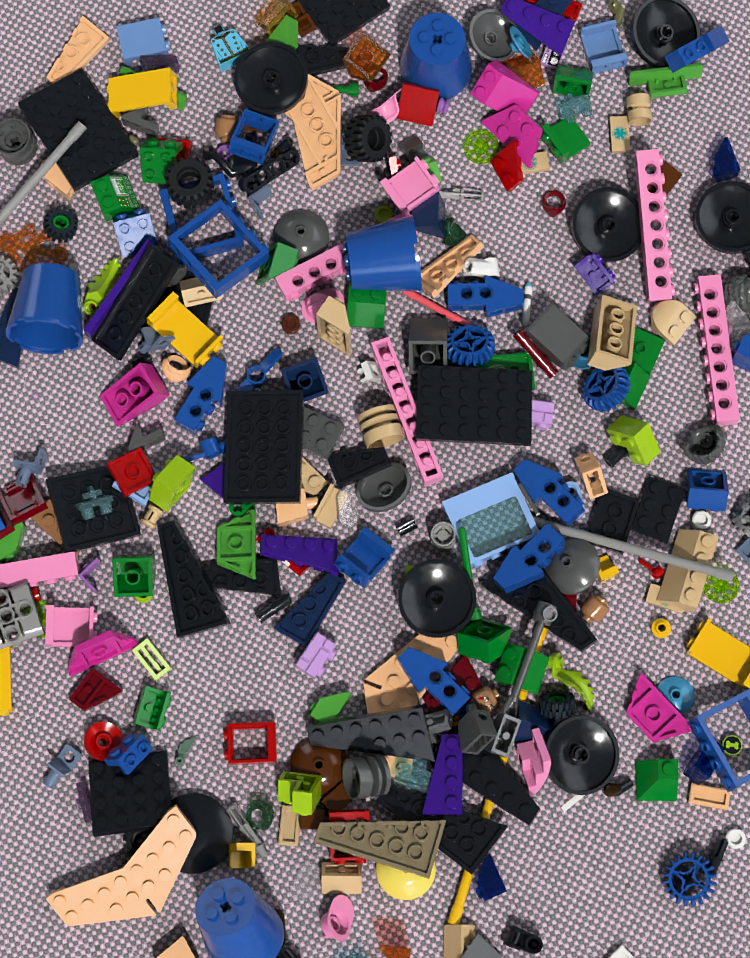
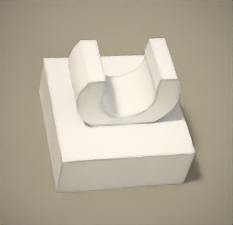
M366 360L361 363L362 368L357 370V373L365 374V377L360 380L361 382H377L382 379L376 362Z

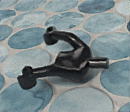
M253 131V136H249L246 133V140L256 143L257 132ZM212 146L209 147L210 152L202 149L203 158L206 160L213 159L226 175L231 178L244 176L257 168V162L235 154L230 156L226 162L214 152Z

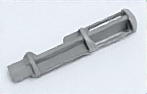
M454 188L452 192L438 191L442 198L483 201L484 199L483 190ZM464 190L480 191V195L464 193ZM464 195L478 196L479 200L465 199Z
M236 804L228 806L226 812L241 833L247 836L251 843H255V852H258L261 858L268 855L264 848V843L261 842L236 807Z

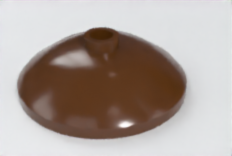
M307 739L293 752L290 760V772L321 775V796H327L343 782L342 767L348 757L342 749L312 746L309 739ZM317 762H322L323 766L322 768L318 769L315 767V764Z

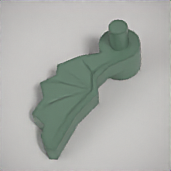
M195 738L185 739L180 744L178 749L179 757L175 759L178 767L184 766L185 755L189 753Z

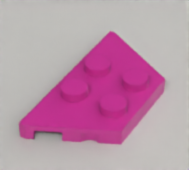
M515 104L481 121L505 146L513 140H518V157H521V162L531 169L533 167V157L538 150V142L542 136L543 128L519 105Z
M109 630L101 632L90 640L82 641L79 645L74 646L67 668L69 676L72 677L139 645L137 639Z
M641 673L626 714L653 743L691 732L692 729L688 721Z

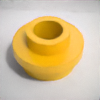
M657 619L653 622L651 631L655 637L665 638L671 632V625L665 619ZM663 625L665 627V631H659L658 626Z

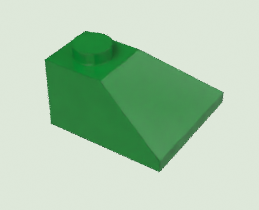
M279 242L269 247V260L260 266L256 285H261L295 267L299 259L297 256L298 250Z
M678 759L635 761L636 801L677 800L679 780Z

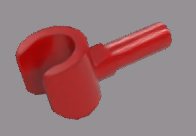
M642 558L638 561L650 571L654 579H659L664 575V570L660 565L653 568Z

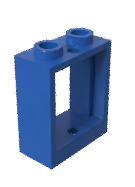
M244 109L230 140L228 152L263 165L277 134L279 121L255 111ZM245 125L270 134L265 146L240 138Z

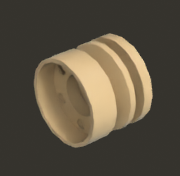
M394 405L377 406L364 411L357 417L358 423L361 424V431L367 432L363 435L367 449L386 448L404 439L405 436L401 424L394 423L399 419L398 415L395 414L396 409Z

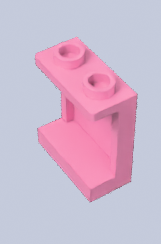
M417 156L414 158L415 161L395 176L389 180L384 178L380 181L381 186L403 216L440 190L438 178L434 173L430 175L427 171L429 169L424 159L419 160Z
M46 605L45 647H74L84 640L96 637L97 631H93V623H97V611H94V606H90V608H66Z

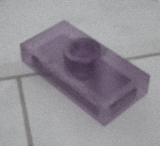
M140 55L139 62L143 72L169 67L175 73H178L180 70L176 55Z
M87 782L76 783L79 799H77L78 808L83 812L85 823H92L89 785Z

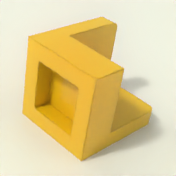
M608 555L600 557V571L597 579L601 584L619 574L617 566L612 565Z
M255 843L229 844V868L255 867Z

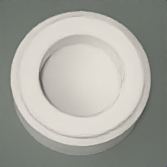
M703 510L695 512L691 519L692 526L697 530H706L711 524L710 514Z
M735 828L726 833L725 840L728 841V847L738 849L745 844L746 836L742 830Z

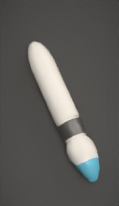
M530 282L524 288L525 295L522 314L524 326L528 325L530 319L531 294L533 291Z

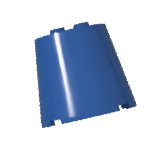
M431 13L415 22L399 63L403 83L440 90L438 100L441 97L444 100L453 98L467 86L472 74V59L463 27L455 18L443 13Z
M413 215L345 233L346 242L343 243V252L346 255H344L345 269H347V281H351L352 290H422L419 255H415L414 244L418 242Z
M38 263L25 268L6 328L8 340L11 343H19V347L40 354H64V350L70 349L75 351L80 348L83 343L79 275L66 266L53 263Z
M225 878L213 882L200 894L196 903L195 914L209 958H276L284 940L283 922L277 911L249 885L239 879Z

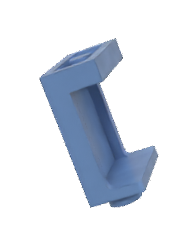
M159 17L116 26L125 67L133 66V60L163 54L164 58H168L167 51H170L169 42L164 40L163 36L167 34L164 23H160Z
M607 19L594 25L586 24L580 30V40L589 70L594 72L593 74L626 67L628 57L627 53L623 52L616 29V20Z

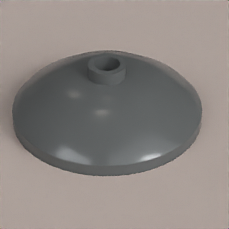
M485 9L480 11L472 18L468 27V38L471 47L478 56L489 62L498 60L501 63L510 59L515 54L510 46V42H512L510 27H516L515 23L502 15L499 10Z
M309 210L291 211L284 215L276 224L274 244L279 242L297 249L298 263L302 264L325 252L329 243V230L325 221L318 214ZM303 230L304 233L298 234V231Z
M391 462V467L359 480L356 495L358 501L365 509L372 512H385L397 507L406 499L411 490L412 479L408 470L403 465Z
M578 538L565 539L564 550L551 558L552 561L544 568V572L561 594L575 595L584 592L596 581L600 571V558L596 549L589 542ZM567 560H570V563L568 565H565V562Z

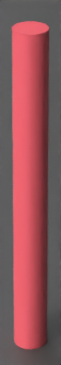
M403 291L404 295L461 326L464 323L471 325V322L414 291Z

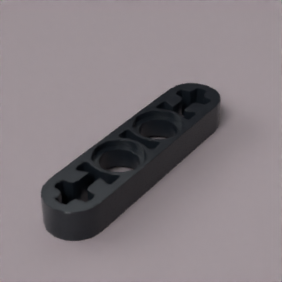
M284 150L263 165L240 178L238 183L239 189L242 192L252 193L290 170L300 161L298 151ZM290 155L293 156V157L291 158V161H285V162H284V160H287V159L290 158ZM276 161L280 165V168L277 172H275L273 169V165ZM263 170L266 176L265 179L261 181L259 178V173ZM247 181H255L248 185L249 188H246Z

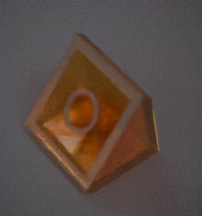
M362 31L342 60L350 77L372 82L391 54Z
M533 52L530 59L520 55L501 62L532 87L537 88L545 85L540 59Z
M387 945L379 947L386 958H410L411 948Z

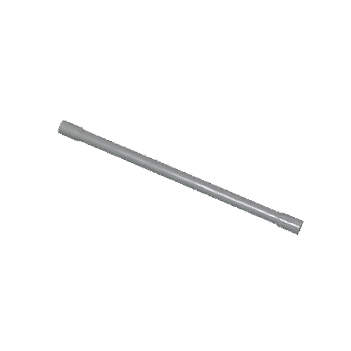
M80 121L74 125L63 141L0 211V226L66 150L84 133L87 128Z
M533 516L540 530L548 523L562 535L583 539L594 544L696 571L724 581L732 582L735 575L733 570L714 567Z

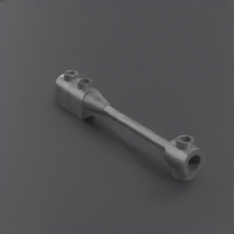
M538 601L533 611L532 620L537 622L512 693L493 722L497 737L485 747V750L506 758L509 757L522 721L516 718L520 691L544 625L551 626V623L557 618V607L552 604Z

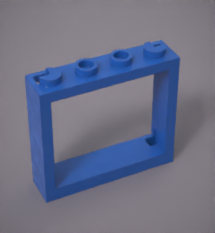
M224 173L212 176L214 186L221 184L226 203L230 205L233 213L240 217L239 212L235 213L234 206H237L234 195L230 196L229 190L232 189L229 178L225 179ZM200 179L179 186L184 189H192L200 183ZM166 188L159 190L172 235L178 229L169 201L171 196H169ZM234 228L236 237L190 249L189 251L197 259H202L244 247L243 240L245 239ZM178 257L179 264H184Z
M221 199L168 237L169 248L216 299L269 260L268 247L264 243L259 242L254 231L248 230L242 218L237 217L230 205L225 204ZM219 213L257 252L254 257L220 282L208 272L181 242Z
M750 689L688 721L692 729L691 732L696 736L701 750L708 757L711 767L716 771L720 778V783L724 785L727 792L750 781V774L738 780L704 720L738 702L750 722Z

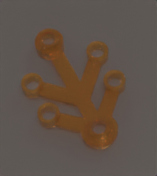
M26 225L23 230L14 235L4 234L0 236V250L8 252L16 266L18 263H23L22 267L16 268L19 272L25 270L26 264L24 260L19 258L15 249L23 251L31 265L38 264L33 253L54 258L58 263H64L68 259V253L64 247L59 246L52 250L36 246L43 241L52 240V237H45L44 230L41 234L25 243L18 242L26 236H35L36 229L33 225ZM33 229V232L27 233V230ZM10 242V245L4 246V243ZM64 254V257L59 259L58 255Z

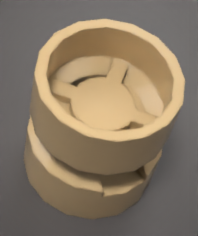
M636 93L628 96L626 104L629 111V125L639 127L650 124L653 119L652 111L648 108L651 106L649 94Z

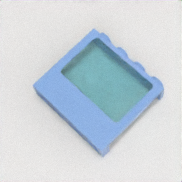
M513 472L442 501V509L444 513H447L458 540V529L460 527L466 529L471 567L474 566V569L485 565L487 560L495 561L502 558V554L510 552L514 545L520 550V546L527 544L539 532Z

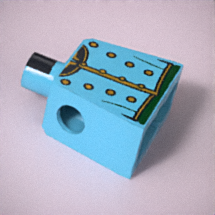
M222 25L213 29L216 37L211 39V45L219 70L223 72L236 66L240 58L250 48L234 29L225 32Z

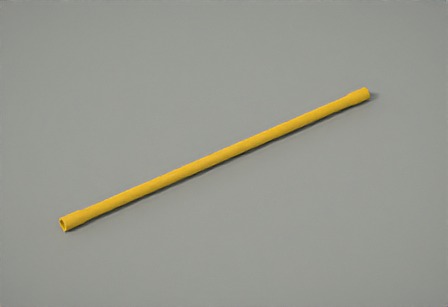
M543 628L535 650L537 653H540L548 631ZM520 691L519 700L525 702L528 692ZM498 756L506 766L508 758ZM485 799L480 817L490 820L494 803ZM465 869L447 923L452 925L460 924L464 903L473 874L471 875Z

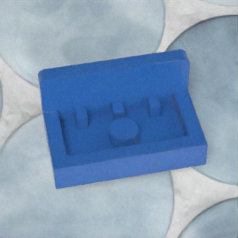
M129 733L121 739L122 742L109 751V755L104 759L108 766H120L124 774H130L152 751L151 745L143 734Z

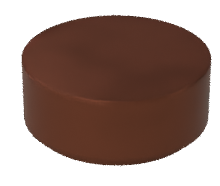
M295 315L285 316L281 322L282 330L289 335L297 333L300 329L298 317Z

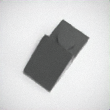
M148 107L133 110L123 114L121 117L124 126L157 138L160 132L155 121L151 119L146 120L149 113Z
M414 135L397 144L409 164L415 161L414 158L416 156L419 160L427 157L423 150L422 141Z
M136 424L128 446L129 452L139 447L144 451L166 440L161 428L158 430L152 429L143 437Z
M448 709L425 715L431 742L437 743V733L451 729Z

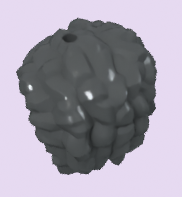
M744 272L728 278L723 287L725 306L729 309L737 310L738 313L741 311L750 313V276Z
M719 425L703 426L701 429H696L690 433L687 443L682 446L684 455L697 464L707 465L710 462H714L716 458L721 457V452L725 449L727 433L723 432L722 427Z

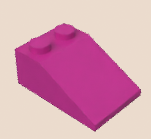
M495 60L486 66L470 94L484 105L498 112L516 104L527 113L540 92L498 60Z
M139 363L99 396L116 426L120 427L156 407L170 394L153 365Z

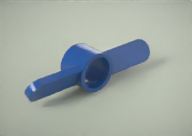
M274 349L259 366L254 365L250 367L247 371V378L234 391H251L254 387H262L266 383V373L282 357L283 352L281 349ZM253 372H261L263 374L262 380L258 382L252 381L250 375Z
M216 437L206 439L199 444L200 452L182 458L187 462L202 457L204 459L215 458L225 453L226 441L219 443Z

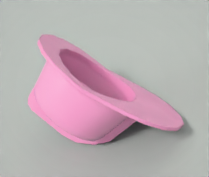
M402 88L385 103L366 115L381 116L382 119L387 121L386 124L393 121L399 114L396 95Z
M326 288L310 295L302 304L301 311L303 317L311 323H317L316 313L328 296L341 299L345 305L344 296L334 288Z
M337 895L333 898L329 911L322 916L321 928L324 938H335L340 942L348 938L353 922L354 908L347 896Z

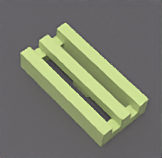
M148 638L132 650L156 681L172 670ZM146 644L165 666L163 670L145 649L144 646ZM140 649L158 670L159 673L157 675L139 654L138 651Z

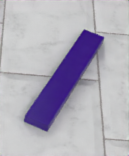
M148 239L145 241L84 328L86 336L92 337L101 325L149 245H153L152 241Z

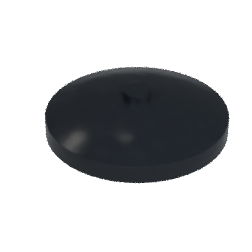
M647 0L638 7L632 17L630 35L633 46L639 56L651 66L662 68L669 67L664 56L700 37V27L693 11L681 0Z
M266 42L252 47L240 58L234 73V85L240 100L250 110L262 115H278L291 110L301 101L308 86V72L304 60L296 50L282 43Z
M737 181L721 182L709 188L701 196L695 210V225L700 237L711 248L726 254H741L750 251V185Z
M614 187L599 188L584 196L575 207L571 219L572 235L579 249L585 255H588L590 252L598 253L605 263L618 262L632 255L642 243L638 201L628 192Z
M432 559L417 564L404 576L398 590V608L403 620L412 630L430 638L448 637L459 632L468 624L476 607V590L470 576L460 566L447 560Z
M573 715L559 721L548 733L545 739V745L551 758L548 777L559 789L570 794L589 795L601 790L612 780L619 763V746L614 733L603 721L592 716Z
M189 793L172 799V807L177 804L196 830L195 841L180 872L200 874L215 868L227 856L229 844H232L233 825L229 814L218 801L204 794Z

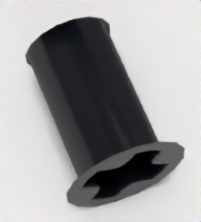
M149 353L131 362L133 367L139 363L154 365Z
M413 517L396 526L400 536L418 528Z

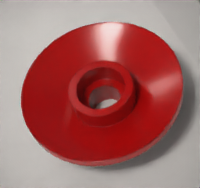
M104 721L97 722L86 731L84 747L92 758L104 761L109 755V751L122 742L123 736L114 724ZM100 739H103L105 741L104 746H101L99 744Z

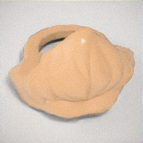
M171 355L161 362L163 373L171 383L181 382L191 374L192 367L188 368L186 361L180 356ZM177 361L182 365L183 369L177 370L169 362Z

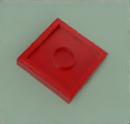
M404 82L397 119L432 127L440 90Z
M141 447L106 464L124 498L154 483L152 479L156 473Z

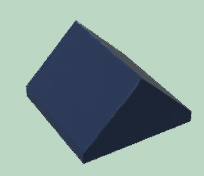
M437 192L411 210V215L414 218L416 231L443 239L445 237V203L440 193Z
M317 357L281 369L286 390H304V402L329 393Z
M519 700L516 718L522 721L514 741L519 743L531 741L532 729L539 728L545 742L548 733L554 726V717L552 719H549V716L544 717L540 714L538 707Z

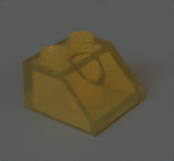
M273 0L269 8L258 15L255 24L269 37L286 15L295 19L299 15L289 1Z

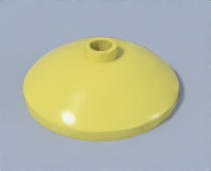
M435 861L430 879L376 863V876L380 886L387 894L400 900H411L420 897L431 887L435 878Z

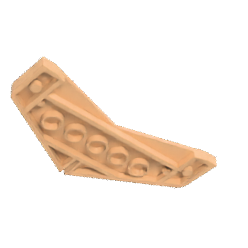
M308 74V86L303 98L285 114L294 123L306 179L311 190L314 191L337 178L341 173V94L338 90Z
M457 633L443 638H430L419 634L370 674L365 681L381 686V689L363 683L367 714L418 705V701L427 690L424 689L420 694L416 691L398 663V657L410 647L448 663L458 650ZM431 674L429 676L430 680L434 682L439 674ZM383 755L388 762L391 777L408 783L412 774L413 759Z
M176 804L164 814L161 821L129 861L120 869L67 888L57 889L47 895L46 900L64 923L69 926L155 916L157 912L147 899L149 898L160 913L195 841L196 830Z

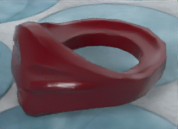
M370 67L364 74V84L369 92L379 91L387 84L388 74L382 67ZM372 71H380L384 78L378 82L370 79V73Z
M556 190L548 191L542 199L543 209L551 217L559 215L567 204L565 196ZM550 196H557L561 200V205L559 207H550L547 204V199Z

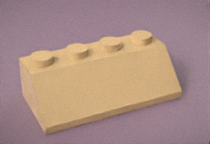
M602 294L593 310L587 365L604 371L631 365L637 314L636 305Z
M328 296L316 313L318 337L350 357L352 354L351 331L346 307L341 299Z
M679 529L671 555L711 565L719 536L701 530ZM668 564L657 601L694 614L698 608L707 575Z

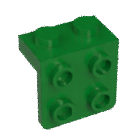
M571 116L566 117L552 127L548 123L542 126L541 140L544 144H547L552 155L561 164L590 145L589 139Z
M149 138L140 146L143 182L166 184V173H169V166L173 167V162L177 161V155L183 149L182 142H176L174 139L158 141L157 138Z

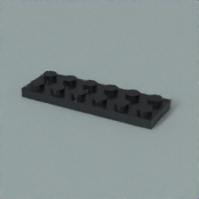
M150 244L91 340L114 358L121 361L177 272L180 264Z

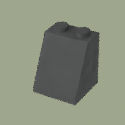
M550 303L526 329L528 337L536 344L544 355L546 354L550 361L565 372L569 367H573L577 362V358L589 349L590 341L588 335L553 303Z
M410 318L409 374H417L418 365L447 366L448 318Z

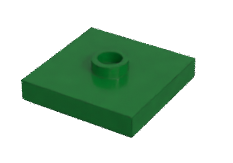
M635 327L632 362L639 365L650 375L665 340Z

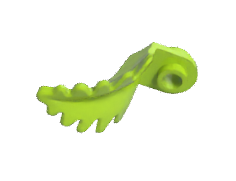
M118 258L109 260V265H104L105 270L100 269L101 276L95 275L93 277L95 283L89 282L87 284L89 291L86 294L83 305L86 314L93 316L121 277L118 276L122 274V270L118 269L121 267ZM91 303L95 304L96 309L91 307Z
M561 653L550 654L548 668L552 669V677L561 681L566 686L573 687L585 700L587 711L591 712L592 705L594 704L592 700L595 696L591 693L594 690L593 687H588L590 680L581 678L582 673L579 671L562 669L564 658L561 657Z

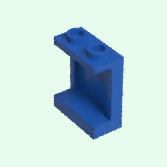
M364 527L355 541L343 554L337 557L334 566L341 573L349 576L355 584L365 588L390 561L395 549L367 527Z

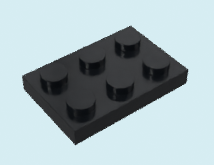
M649 476L631 531L668 543L685 488Z
M607 489L608 493L600 496L589 532L627 542L640 499ZM589 542L591 545H594V546H597V547H600V548H603V549H606V550H609V551H612V552H615V553H619V554H622V555H623V553H624L623 551H620V550H616V549H613V548H609V547H605V546H602V545H598V544H594V543Z

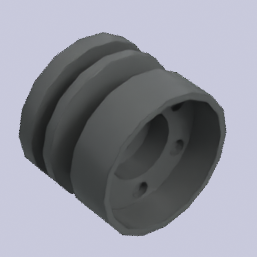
M8 118L1 121L0 155L9 164L16 166L30 162L36 155L38 147L37 140L27 124L16 118Z
M374 754L364 758L346 759L342 767V780L349 798L357 800L368 798L369 796L386 795L391 786V773L385 757L381 754Z

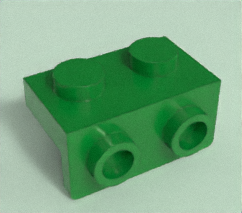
M143 686L132 724L152 730H160L166 721V709L171 704V692Z

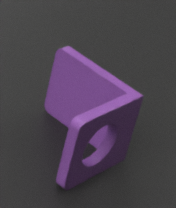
M98 558L92 563H86L82 568V572L78 575L95 594L98 591L86 578L101 564Z

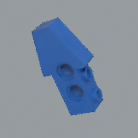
M721 25L664 57L672 73L730 41Z
M485 276L484 283L480 281H471L470 283L454 281L447 285V307L449 311L485 310V317H493L523 309V289L489 276ZM467 292L471 297L464 298L461 294ZM487 292L490 296L483 298L480 294Z
M213 356L189 380L187 384L192 391L174 419L176 425L196 435L198 431L201 432L204 428L206 417L213 413L215 409L214 404L222 407L228 371L227 363ZM204 393L211 394V397L207 400L201 398ZM194 409L201 410V413L197 416L191 414Z
M526 459L513 469L532 501L536 505L543 501L567 526H570L585 512L582 506L584 502L577 495L573 497L569 493L571 489L562 482L564 477L561 473ZM549 485H554L555 490L553 492H546V488ZM563 498L569 499V502H568L567 505H565V506H560V505H559V502H560L561 499H563Z
M547 523L521 550L514 545L493 577L495 584L507 594L543 578L544 573L541 568H546L551 563V558L564 550L566 544L564 537ZM543 545L549 546V549L545 552L539 550ZM529 559L536 560L533 565H527L526 562Z
M410 647L398 657V663L416 691L420 694L426 689L445 709H448L452 716L470 700L468 696L470 692L463 685L459 687L454 682L456 678L449 671L444 672L448 663ZM437 673L441 679L435 683L430 680L429 676ZM446 687H451L454 689L455 694L448 697L444 694L443 690Z

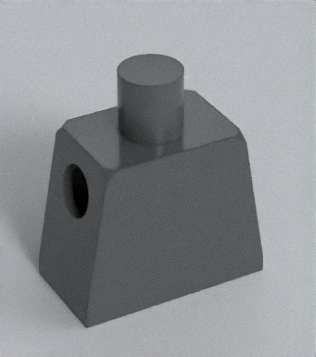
M470 703L465 706L466 715L458 722L461 753L478 755L497 737V732L490 713L487 710L477 709L476 704Z

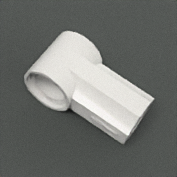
M468 258L465 260L463 271L467 275L483 277V280L485 276L494 279L500 278L497 258H486L483 260Z

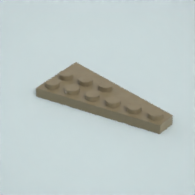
M446 820L320 822L313 843L430 879Z

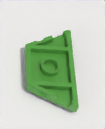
M252 509L249 511V514L241 518L238 516L229 523H224L217 527V565L251 579H256V510Z

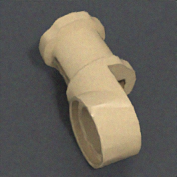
M150 502L147 513L139 522L154 530L157 520L165 511L153 502Z

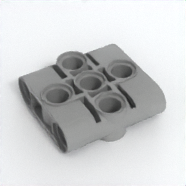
M28 582L5 590L0 589V598L6 597V601L0 604V650L9 646H19L23 641L45 634ZM25 608H31L28 614H22ZM12 614V618L9 621H4L6 615ZM18 632L15 639H9L11 633Z

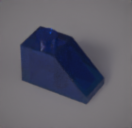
M728 137L723 139L710 167V174L712 178L716 179L717 183L738 177L741 170Z
M717 742L721 751L724 753L726 748H724ZM701 748L692 756L683 772L685 776L697 785L709 779L714 772L708 757Z
M490 854L485 857L476 881L477 887L474 888L478 898H483L484 902L507 892Z

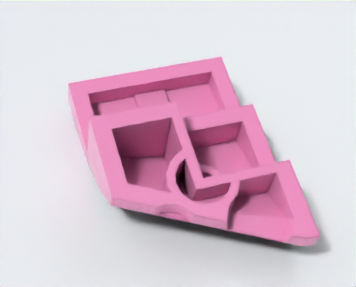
M539 728L532 729L531 741L517 744V757L523 778L527 783V793L530 797L534 796L542 787L551 767V758Z

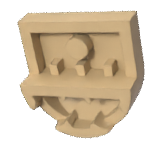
M677 300L658 302L653 306L649 314L651 316L650 327L655 334L659 333L671 345H675L697 317L683 303Z

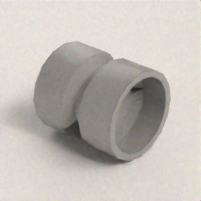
M439 522L433 526L430 542L434 549L444 552L453 547L456 537L454 527L447 522Z

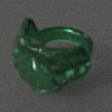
M453 217L445 219L446 229L442 243L450 247L460 244L465 238L466 233L456 224V220Z
M252 800L248 803L250 808L246 812V821L252 829L266 831L273 822L274 809L265 800ZM256 809L262 811L263 822L260 825H256L251 818L252 812Z

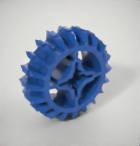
M464 323L462 327L457 325L456 329L451 328L447 338V358L452 360L453 365L458 363L459 367L473 366V368H476V365L482 367L484 363H488L489 359L493 357L495 339L491 331H488L486 327L481 328L480 324L474 326L473 323L471 325Z
M622 367L606 371L596 368L595 371L591 370L590 376H586L587 381L582 382L584 387L581 389L582 397L589 407L602 413L604 411L609 412L611 408L616 409V405L621 404L623 399H627L626 394L630 392L631 378Z
M684 852V859H682L680 854H677L676 858L678 861L676 862L671 858L670 862L673 866H665L666 869L670 870L669 874L663 873V876L668 877V880H664L663 884L670 885V887L665 889V892L673 891L669 896L670 899L678 896L676 903L680 904L682 899H684L683 904L686 907L689 901H691L692 907H696V900H698L699 904H704L702 897L704 896L705 899L709 900L710 897L706 893L708 891L713 894L715 893L710 888L711 885L717 886V882L711 881V878H717V874H710L715 867L710 866L707 868L710 860L707 859L702 862L704 856L701 854L697 859L695 852L691 853V858H689L688 852ZM685 863H694L693 867L687 872L678 870ZM700 866L706 876L705 884L697 876ZM681 874L685 876L693 874L692 878L699 884L690 883V885H687L688 880L681 876ZM674 875H677L682 880L680 892L675 886ZM693 886L702 889L697 895L685 896L687 891Z

